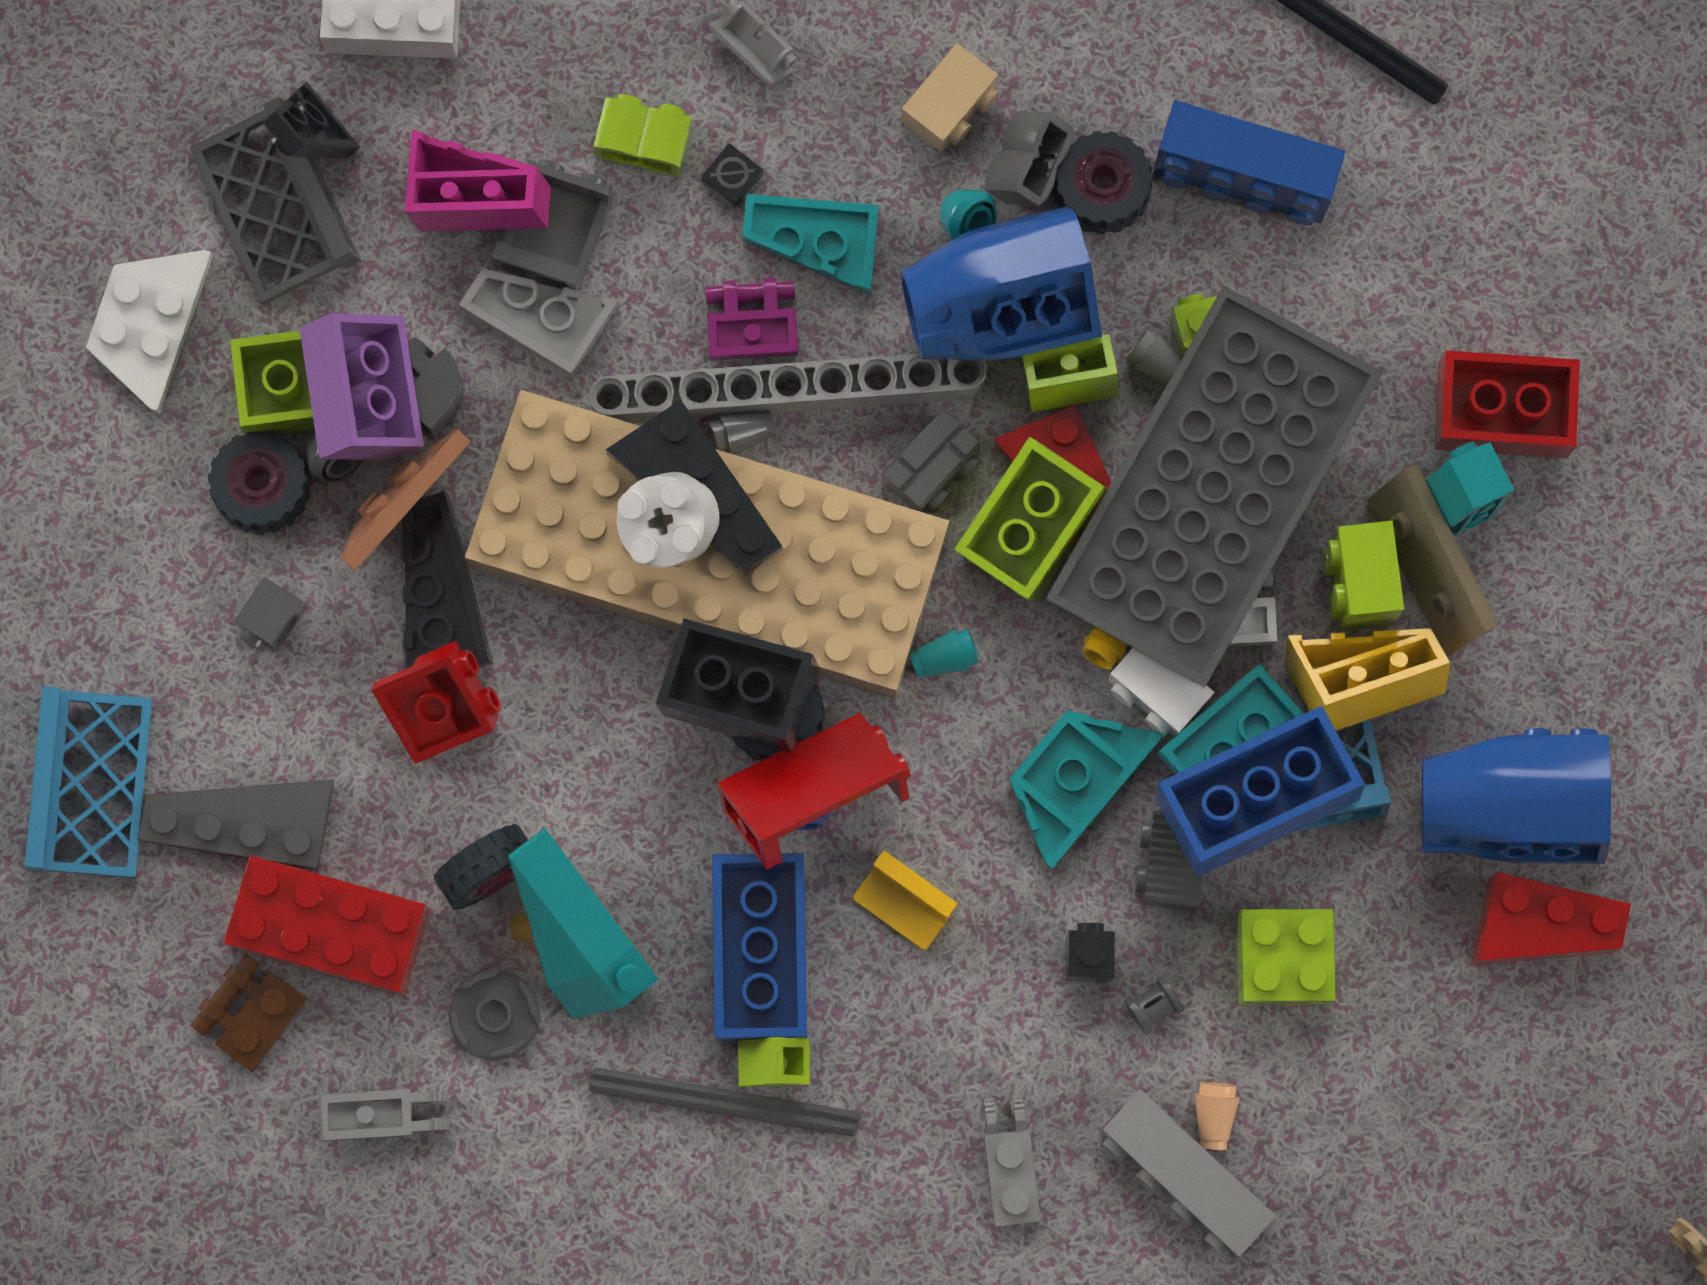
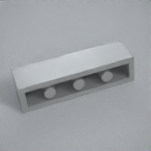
M1141 1089L1100 1132L1107 1138L1102 1143L1103 1147L1121 1163L1128 1158L1140 1169V1172L1136 1175L1139 1181L1155 1195L1160 1190L1165 1192L1174 1201L1170 1209L1188 1226H1191L1196 1221L1208 1233L1204 1241L1223 1258L1229 1253L1234 1258L1240 1257L1277 1217Z

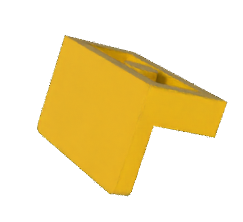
M884 850L873 864L872 871L853 896V900L922 950L928 949L958 905L952 898Z

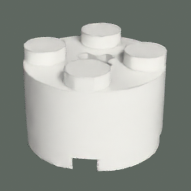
M668 472L644 478L632 485L620 497L617 504L616 523L622 544L636 562L653 567H670L697 558L709 547L719 526V509L711 490L703 483L701 484L696 479L690 477V475L682 472ZM671 514L673 523L665 525L663 516Z

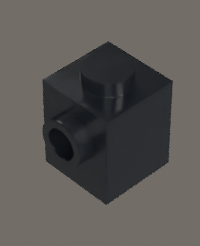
M1078 923L1077 930H1069L1066 935L1065 981L1111 982L1114 978L1115 931H1104L1105 924Z

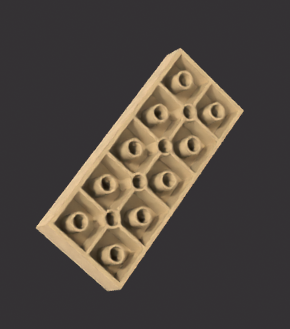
M520 390L464 557L469 568L679 632L683 618L808 652L814 655L820 667L819 676L896 699L948 534L950 520L716 449L782 544L783 550L747 574L739 570L711 544L697 558L674 566L653 567L636 562L625 549L620 540L616 523L617 504L620 497L638 480L620 463L618 464L606 453L608 447L640 426ZM671 514L663 516L665 525L673 523Z

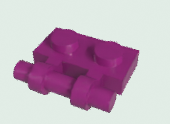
M765 278L763 283L737 285L736 280L723 281L721 286H706V303H724L725 312L707 313L710 361L799 356L796 308L778 309L777 300L795 299L794 281L776 282V278ZM764 301L765 310L738 311V302Z

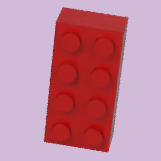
M250 855L223 943L231 949L405 997L430 909L424 903Z

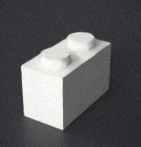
M1131 649L1110 673L1108 681L1113 685L1110 692L1129 708L1133 704L1137 705L1147 714V717L1144 719L1145 722L1154 731L1163 735V737L1169 733L1175 738L1190 724L1214 694V691L1208 686L1204 689L1134 649Z

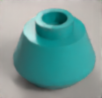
M958 189L949 194L941 204L940 222L951 240L966 232L996 223V203L994 198L986 191Z

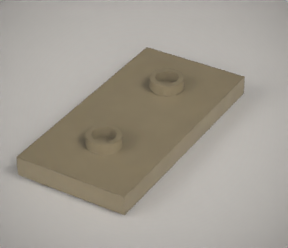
M1416 464L1403 469L1371 495L1367 501L1378 522L1393 521L1398 563L1448 658L1463 651L1497 627L1498 623L1419 467Z

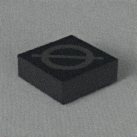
M729 143L704 172L702 181L737 207L762 177L764 169Z

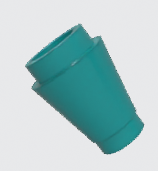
M955 628L918 648V650L910 652L913 667L918 678L926 675L933 676L971 670V665L980 663L969 628L958 631Z

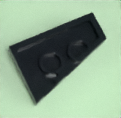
M307 81L263 122L273 134L271 136L272 143L280 152L287 156L348 159L360 148L358 143Z

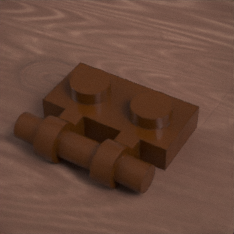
M245 953L235 967L231 964L223 976L226 979L210 1000L205 998L198 1009L201 1012L190 1026L205 1036L214 1023H218L226 1030L215 1045L253 1073L309 999L272 971L258 985L250 979V976L260 965V962L248 953ZM240 989H242L251 997L237 1016L233 1018L224 1010Z

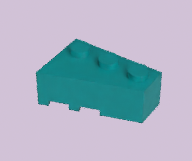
M1470 442L1455 449L1450 453L1451 458L1426 479L1453 536L1493 519L1515 491L1490 442L1479 447L1476 446L1475 442Z

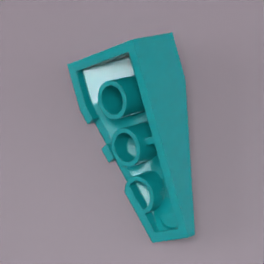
M545 828L508 855L521 902L525 907L530 923L533 942L542 963L545 982L573 1019L622 1008L659 980Z

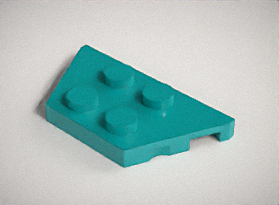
M1069 710L1062 715L1009 778L1010 786L1046 867L1052 870L1161 741L1163 735L1157 731L1140 730L1107 719L1098 720L1090 718L1086 714Z

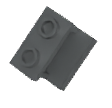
M540 159L539 163L527 160L526 164L536 166L551 186L548 228L506 229L502 242H496L491 256L494 268L522 278L535 280V282L561 289L566 287L580 291L613 200L611 188L606 186V181L598 176L582 173L581 177L564 172L565 168L556 162Z

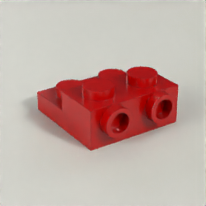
M456 641L417 657L413 666L378 680L372 686L371 691L414 764L494 731L499 717L498 712L501 710V704L495 690L490 686L483 688L476 676L479 674V665L474 654L469 649L462 651Z

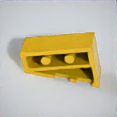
M1431 628L1373 631V636L1345 638V633H1331L1330 639L1303 640L1302 635H1289L1287 637L1285 667L1308 711L1322 706L1334 729L1337 731L1445 694L1450 661Z

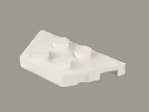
M201 250L113 266L86 348L119 381L146 404L153 413L160 414L213 259V254L210 251Z

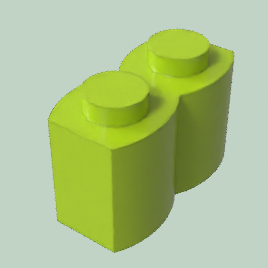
M618 94L616 98L606 97L593 146L594 157L617 164L637 166L662 174L680 176L692 127V117L684 115L685 111L682 108L671 104H661L659 108H652L642 105V101L639 98L627 94Z

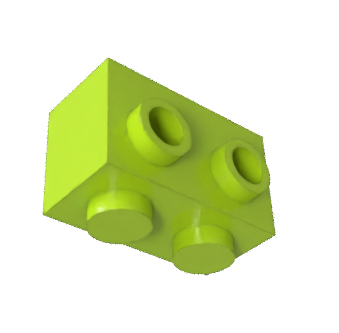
M1110 334L1022 356L1024 377L1032 413L1119 397L1118 372Z

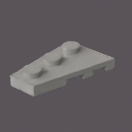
M483 268L459 303V308L463 312L573 377L619 306L618 299L605 296L603 298L582 294L579 290L563 287V289L535 283V280Z

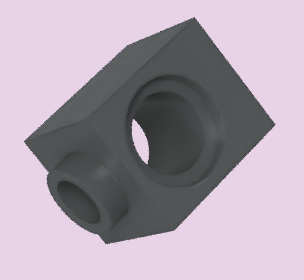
M263 577L234 620L239 629L243 631L239 638L260 652L266 646L278 652L307 607L301 599L268 578Z

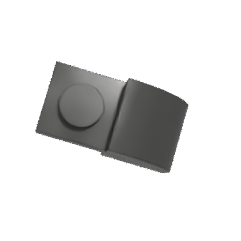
M413 337L408 341L412 373L417 377L414 381L420 424L427 433L435 438L457 413L463 397V382L454 358L445 348L432 361L430 358L434 353L422 341Z

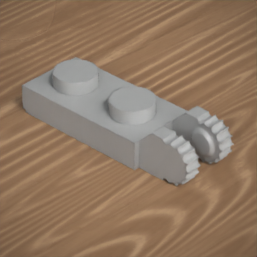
M411 1089L318 1095L320 1141L322 1142L414 1136V1133L450 1130L448 1119L429 1118L428 1120L413 1121L412 1104L440 1105L443 1102H448V1091L412 1092Z
M1022 1094L1011 1096L1010 1108L1011 1115L1014 1117L1015 1131L998 1133V1109L994 1098H983L987 1135H984L995 1227L1041 1222L1030 1130H1026Z

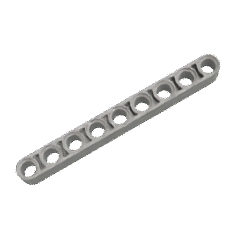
M919 354L614 375L602 377L594 382L590 389L589 398L593 412L629 423H646L679 400L684 403L694 419L715 418L717 415L765 411L785 413L966 400L974 398L981 393L985 385L987 368L984 360L921 359ZM964 366L970 367L976 371L978 378L973 383L964 384L954 377V372ZM917 370H926L931 373L934 380L926 387H918L910 381L909 377ZM873 373H881L889 379L890 383L882 390H873L866 385L865 380ZM836 376L843 380L845 386L840 392L833 394L824 391L820 384L825 378ZM791 379L796 381L801 386V389L794 396L787 397L778 393L776 390L777 385L783 380ZM745 382L753 385L756 388V392L750 399L740 400L732 394L733 388L737 384ZM695 386H705L712 392L710 398L702 403H694L687 397L689 391ZM652 389H660L667 394L665 402L659 406H649L643 401V397ZM608 392H616L623 399L617 408L609 410L604 409L598 404L601 396Z

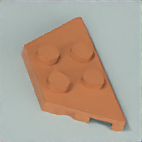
M456 429L414 457L411 462H408L406 459L401 461L389 474L387 479L391 484L380 496L376 492L373 493L358 509L357 512L361 517L354 524L340 559L355 571L471 441L461 431Z

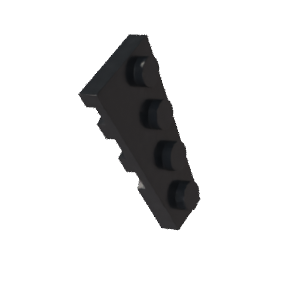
M681 400L606 449V453L618 464L620 463L638 481L663 473L682 472L709 488L716 499L720 517L717 532L714 534L710 544L744 574H747L783 550L782 544Z
M442 491L420 498L402 518L403 561L405 562L403 604L406 605V630H404L406 668L413 666L417 657L454 641L458 643L462 651L469 649L474 654L479 668L491 665L493 660L468 565L464 558L465 554L449 494Z

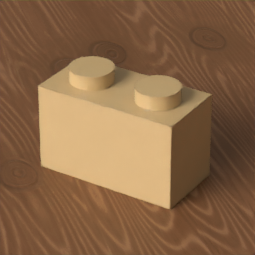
M956 43L902 107L901 121L941 153L950 143L956 147L971 129L968 121L977 110L985 113L996 100L999 94L995 90L997 88L998 74L960 44Z

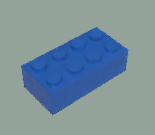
M1174 100L1159 147L1153 174L1161 176L1160 180L1172 187L1184 188L1188 184L1202 188V193L1210 198L1227 200L1228 197L1245 201V206L1253 211L1269 213L1271 209L1288 214L1287 218L1294 223L1310 226L1313 222L1322 224L1334 193L1346 150Z
M1320 706L1158 782L1155 799L1198 878L1360 801L1365 783L1325 710Z
M781 853L783 862L768 870L765 869L755 854H712L714 1029L716 1043L770 1037L807 1039L804 853Z

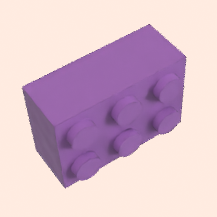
M330 313L300 327L319 459L393 460L424 447L404 316Z

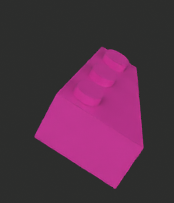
M412 129L404 212L420 232L548 228L551 186L536 166L490 152L485 154L464 148L460 143L450 140L444 142Z

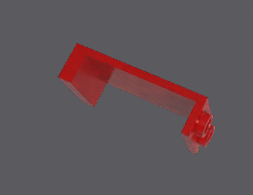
M861 712L796 743L793 753L782 750L719 781L718 788L724 814L765 869L768 870L783 862L778 838L888 784L899 800L903 802L909 799L907 779L911 777V773L903 756L900 753L894 755L888 748L886 737L879 726H871Z

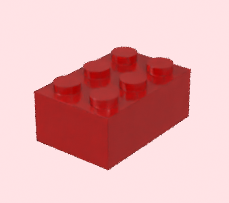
M1445 350L1438 362L1434 450L1454 451L1470 442H1475L1477 447L1490 442L1496 454L1567 459L1577 447L1580 359Z

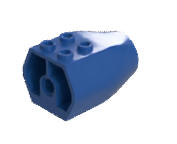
M1068 207L983 226L966 232L901 271V283L907 314L921 359L979 361L1015 358L1102 337L1090 257L1074 210Z
M1533 728L1525 730L1524 735L1497 737L1459 750L1422 758V853H1462L1509 863H1606L1611 843L1609 735H1598L1597 730L1588 728L1574 729L1570 731V735H1552V731L1549 729Z

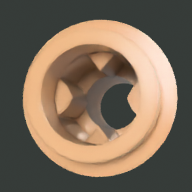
M1200 1082L1199 1093H1194L1200 1145L1204 1149L1227 1150V1142L1229 1141L1240 1097L1236 1096V1085Z

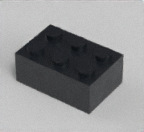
M683 618L655 704L665 717L793 753L820 667L811 653Z

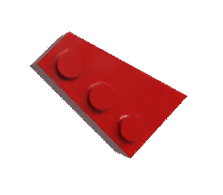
M1496 872L1488 880L1470 966L1613 954L1623 947L1631 903Z

